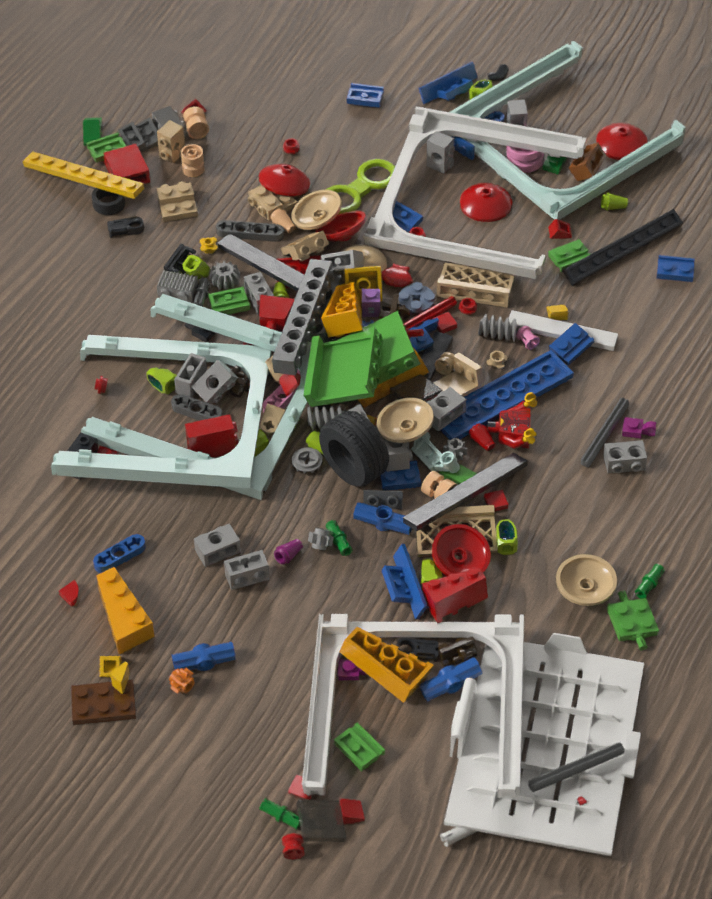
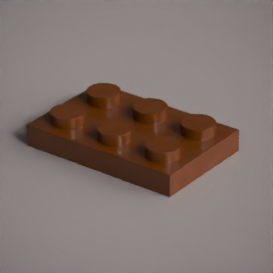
M133 679L128 680L123 694L112 686V682L71 686L73 725L136 719Z

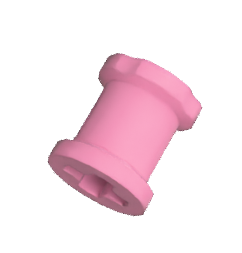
M529 326L521 327L516 333L517 339L522 340L528 350H532L540 342L539 337L531 332Z

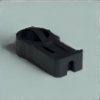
M132 216L130 218L108 221L109 237L142 233L144 230L143 219L138 216ZM132 224H140L138 227H130Z
M402 638L397 642V647L402 645L412 647L413 651H402L408 655L411 653L419 659H433L434 662L437 661L439 653V643L437 641Z

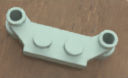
M429 432L414 440V446L411 450L431 471H450L451 473H456L460 469V465L453 452L447 451L442 454L429 441Z

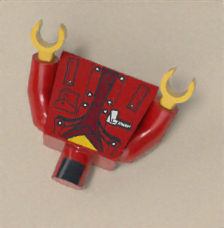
M529 392L525 395V401L508 410L501 411L499 421H488V432L499 433L500 444L517 449L519 447L529 448V443L533 444L535 442L534 436L537 434L534 429L530 428L529 406H537L535 394Z

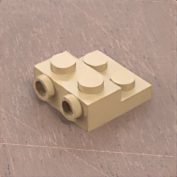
M182 181L173 186L164 184L157 188V197L163 222L198 216L191 182L186 183Z
M262 185L249 191L248 201L250 205L254 206L259 214L268 221L271 220V215L275 210L280 208L288 212L297 204V201L292 196L273 193Z
M324 231L308 234L280 249L283 255L290 254L293 260L299 259L303 261L310 258L309 254L313 252L317 254L325 250L324 247L329 242Z

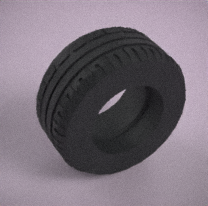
M344 411L322 426L319 435L321 450L334 472L346 483L353 486H366L387 470L389 452L386 443L377 428L365 416L354 411Z

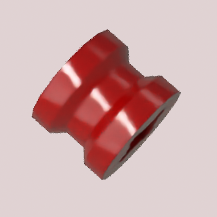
M292 833L283 836L284 858L296 860L305 855L304 848L302 847L304 843L302 835Z

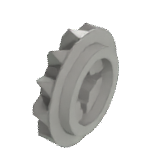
M301 448L293 454L292 465L296 468L297 472L303 471L304 474L306 472L313 474L314 470H319L320 465H322V455L316 449ZM309 457L310 462L305 464L306 459Z

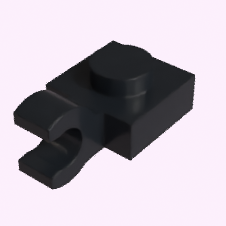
M189 323L184 325L187 329L191 330L194 337L204 342H208L216 333Z

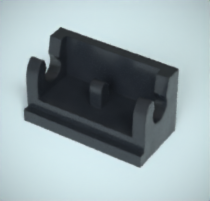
M180 243L164 265V270L188 275L183 269V263L188 255H191L190 253L195 254L197 251Z

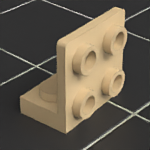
M461 353L453 355L455 371L433 383V387L440 392L451 387L464 397L484 386L482 367Z

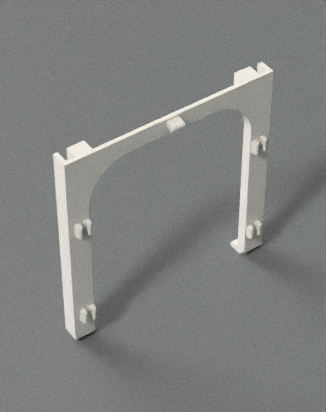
M416 106V114L412 115L409 123V134L375 218L371 217L367 226L368 234H364L365 245L536 279L537 274H542L543 266L546 262L545 255H541L539 259L408 233L401 229L393 218L395 203L417 151L427 143V140L435 131L447 136L466 138L467 141L477 142L478 140L548 153L549 156L558 158L564 156L575 159L583 156L584 149L586 148V138L582 139V137Z
M319 614L302 779L304 794H325L338 662L342 656L339 651L345 638L356 627H359L377 637L469 638L473 636L474 639L487 644L498 654L502 664L498 797L511 796V798H516V796H520L524 615H520V622H512L511 615H495V622H440L437 624V622H349L348 614H331V622H324V615Z

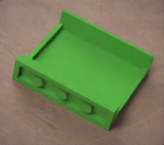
M398 311L363 327L361 331L353 332L339 339L371 335L372 326H375L377 331L382 334L383 343L380 346L381 358L378 362L377 385L421 364Z
M372 326L371 335L326 343H323L320 336L312 337L303 394L310 407L374 397L375 389L377 388L376 377L379 373L378 362L381 358L380 346L383 343L382 334L377 331L375 326Z

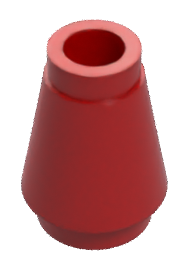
M478 423L469 430L470 438L487 452L495 447L496 444L485 425Z

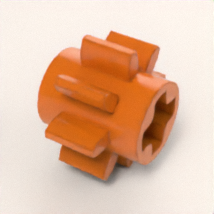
M182 668L174 670L169 677L170 684L172 685L170 688L177 694L179 692L188 693L195 684L192 677L194 673L187 668L184 670Z

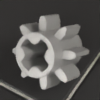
M458 438L447 440V445H444L443 452L451 451L456 456L457 461L463 460V455H467L465 441H461Z
M315 528V532H309L308 541L312 543V548L326 550L328 545L332 546L334 537L329 535L330 530Z

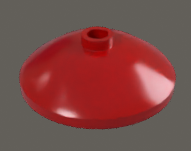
M613 123L603 127L598 132L596 143L600 144L607 157L620 160L645 145L647 137L641 129L632 124Z
M272 164L263 168L259 173L260 184L267 190L279 195H302L310 187L308 176L302 170L289 164Z
M478 183L468 187L462 193L460 207L463 213L473 220L493 222L504 218L510 212L512 198L506 189L497 184Z
M362 211L345 212L337 215L328 225L316 229V232L324 231L328 241H347L364 226L367 217Z
M453 524L443 528L436 535L432 544L433 560L438 569L446 576L465 572L472 568H480L482 573H484L490 563L491 551L487 540L478 530L468 525ZM455 556H459L461 560H457Z

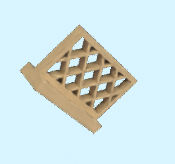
M445 263L441 276L437 281L436 297L449 298L454 296L456 300L461 301L464 298H472L476 303L508 308L515 275L478 267ZM448 270H455L456 272L450 273ZM462 276L463 278L457 280L455 277ZM479 278L481 281L475 282L473 280ZM501 278H509V279L506 280V281H503ZM497 281L498 284L493 285L490 282Z
M494 505L457 507L430 523L429 526L433 529L427 535L421 530L416 531L418 557L432 556V549L422 551V544L426 540L433 544L434 540L430 536L435 531L439 533L441 531L439 527L442 524L453 525L454 523H468L492 542L493 547H490L491 553H497ZM482 522H490L491 527L486 532L479 527Z

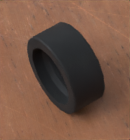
M95 188L92 192L93 208L102 215L117 214L125 207V196ZM106 196H115L118 198L117 200L110 203H104L99 201L101 198Z

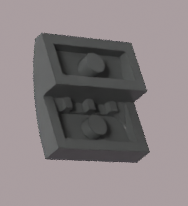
M150 117L137 125L132 121L118 129L126 145L136 144L140 152L158 146L157 129Z

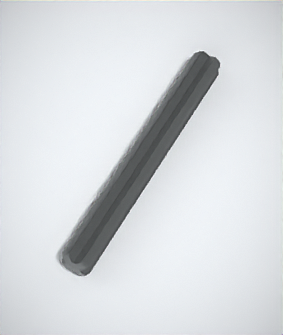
M620 398L581 458L582 466L590 467L628 408V399Z
M618 742L529 780L528 787L531 792H536L623 755L624 746Z

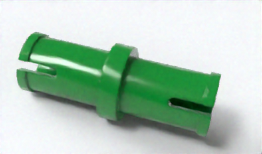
M336 520L327 522L325 527L327 530H330V535L334 537L333 544L337 545L342 556L350 555L353 548L347 541L346 533L341 531Z
M655 564L651 571L644 575L642 583L635 590L638 598H646L649 592L658 585V580L665 573L662 565Z
M268 798L262 801L259 808L260 811L273 816L275 821L279 823L282 821L295 828V830L299 829L304 819L287 810L288 807L284 805L281 807L268 800Z

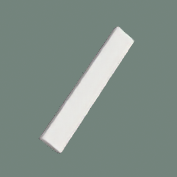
M513 310L509 316L510 323H512L513 319H516L518 324L517 330L523 326H529L532 333L552 338H558L573 325L572 323ZM579 325L591 338H594V343L591 346L614 351L618 339L617 333Z

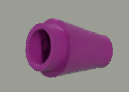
M295 539L278 546L274 551L276 561L280 564H288L303 548V544L299 539Z

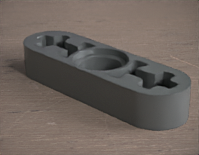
M182 394L175 395L171 400L174 412L199 421L222 416L220 407ZM195 407H200L202 409L199 412L192 411V409Z

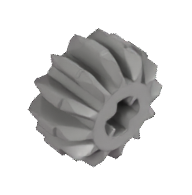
M223 261L221 264L216 263V266H212L210 280L213 286L218 287L219 290L225 288V290L228 288L234 289V286L238 285L240 280L237 264L233 265L231 261L228 263Z

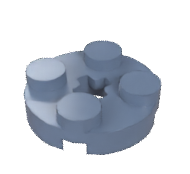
M415 282L399 292V307L405 305L409 309L410 315H413V313L421 314L434 306V293L420 282Z

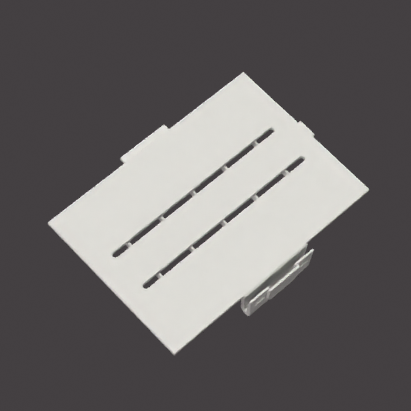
M553 633L545 645L524 642L521 754L525 737L530 738L526 760L521 762V768L524 770L521 779L520 796H516V798L503 796L502 798L498 797L502 664L498 654L486 644L480 666L483 674L478 676L477 683L473 678L465 679L461 699L457 701L451 727L450 757L453 755L456 738H458L457 758L459 760L444 825L611 856L624 778L634 777L641 733L633 731L644 663L587 653L580 637ZM541 664L545 665L544 672L539 671ZM579 671L583 672L582 678H577ZM543 678L538 701H534L533 697L537 679ZM575 685H581L577 706L573 708L571 705ZM531 707H535L536 712L532 731H527ZM574 714L571 737L565 738L569 716ZM618 742L624 746L623 755L562 780L558 801L553 800L556 783L536 792H531L528 787L529 780L560 767L564 744L569 745L565 765ZM582 796L587 800V803L579 805L577 802L578 797ZM512 800H517L515 813L513 816H510ZM551 807L557 808L555 820L551 824L549 823Z

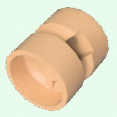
M200 107L187 109L183 114V119L188 135L193 139L205 137L209 132V126L203 109Z
M195 144L183 147L181 150L183 173L188 177L200 176L205 170L203 149Z
M431 471L422 483L421 492L435 499L456 487L457 483L450 479H445L443 475L436 471Z

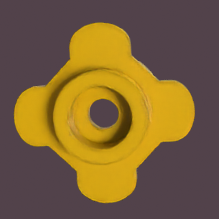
M215 237L200 239V244L202 245L200 250L206 254L215 252L218 249L216 245L217 239Z

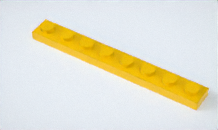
M32 152L23 160L24 167L133 199L144 190L143 183L36 152Z

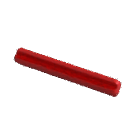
M450 296L405 322V327L410 329L422 325L426 320L432 319L455 306L457 300L454 296Z

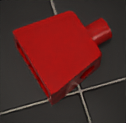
M260 295V326L282 332L295 299Z

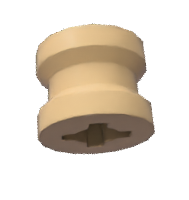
M444 352L435 362V368L440 374L448 375L454 369L453 353Z

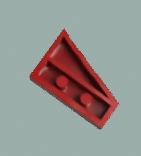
M472 568L465 572L450 574L447 577L432 579L429 582L422 583L427 608L437 624L442 622V618L450 613L454 616L458 613V609L464 606L469 608L488 598L486 577L480 568Z

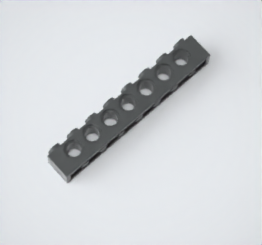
M310 259L272 357L274 373L296 375L298 368H301L302 357L307 352V343L311 341L312 330L316 328V319L320 317L321 306L326 301V292L330 291V282L335 277L332 261Z

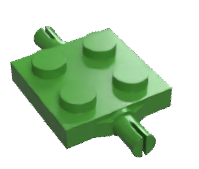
M625 590L623 592L619 591L618 596L621 602L611 603L607 606V611L618 640L636 641L640 651L642 649L646 650L648 646L645 638L657 636L659 633L647 599L629 600Z

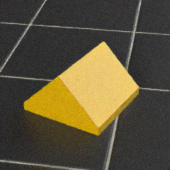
M381 266L344 268V283L354 282L361 303L362 289H380V302H383Z

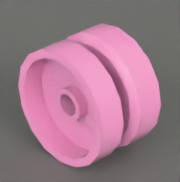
M506 146L507 159L524 173L538 170L544 163L543 152Z

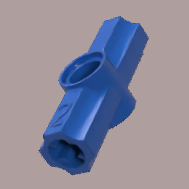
M361 502L355 506L353 519L373 524L380 531L391 529L408 535L412 532V528L403 523L405 515L392 512V509L388 506L374 507Z
M232 642L214 646L203 643L195 646L191 651L172 655L174 670L197 668L200 671H207L212 669L215 664L236 660Z
M472 658L455 667L450 665L442 668L437 676L419 684V688L423 697L428 702L446 692L455 693L463 687L466 678L474 679L482 675L483 672L478 661Z

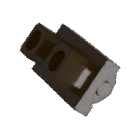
M394 294L393 299L383 298L382 310L390 312H380L379 320L398 311L402 320L409 318V309L405 305L399 307V294Z
M236 365L233 369H230L238 377L230 393L240 398L244 391H249L250 386L247 385V380L244 379L245 373H242L241 367ZM218 379L215 381V388L219 385Z
M473 636L457 638L456 643L452 645L444 643L438 647L443 668L463 663L470 658L478 656Z

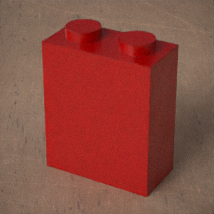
M136 144L103 153L105 166L109 174L143 184L150 183L149 169Z
M230 414L185 424L187 449L200 451L215 458L228 454L239 443L237 434H235L238 432L235 421L232 422Z

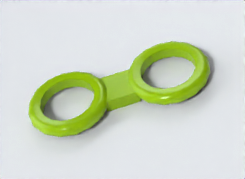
M384 159L368 160L358 168V178L349 185L340 184L327 188L326 190H332L336 193H347L354 198V202L347 207L341 208L338 215L349 211H356L360 207L361 198L369 193L371 189L387 188L395 166ZM372 167H383L391 175L384 181L376 182L367 179L364 173Z

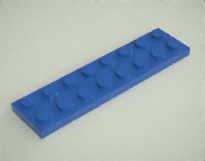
M550 350L464 396L466 399V412L440 431L449 440L454 438L462 439L469 435V430L474 425L481 423V425L486 426L488 421L499 419L501 411L508 410L525 401L527 393L532 392L537 398L572 379L574 372Z

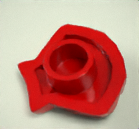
M393 263L392 267L386 268L381 272L382 280L390 286L404 287L413 283V279L408 272L410 270L408 266Z

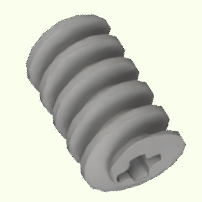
M485 314L483 319L480 320L478 336H481L482 332H484V337H488L491 333V337L495 339L498 334L499 339L502 340L505 335L506 341L513 337L515 342L518 324L516 319H513L512 323H510L508 317L502 322L501 316L495 321L494 315L488 320L487 314Z
M325 406L322 407L321 412H319L318 407H315L314 412L308 407V427L310 426L312 431H315L316 425H318L321 430L324 424L344 411H342L340 406L337 407L336 411H334L333 406H330L328 412Z

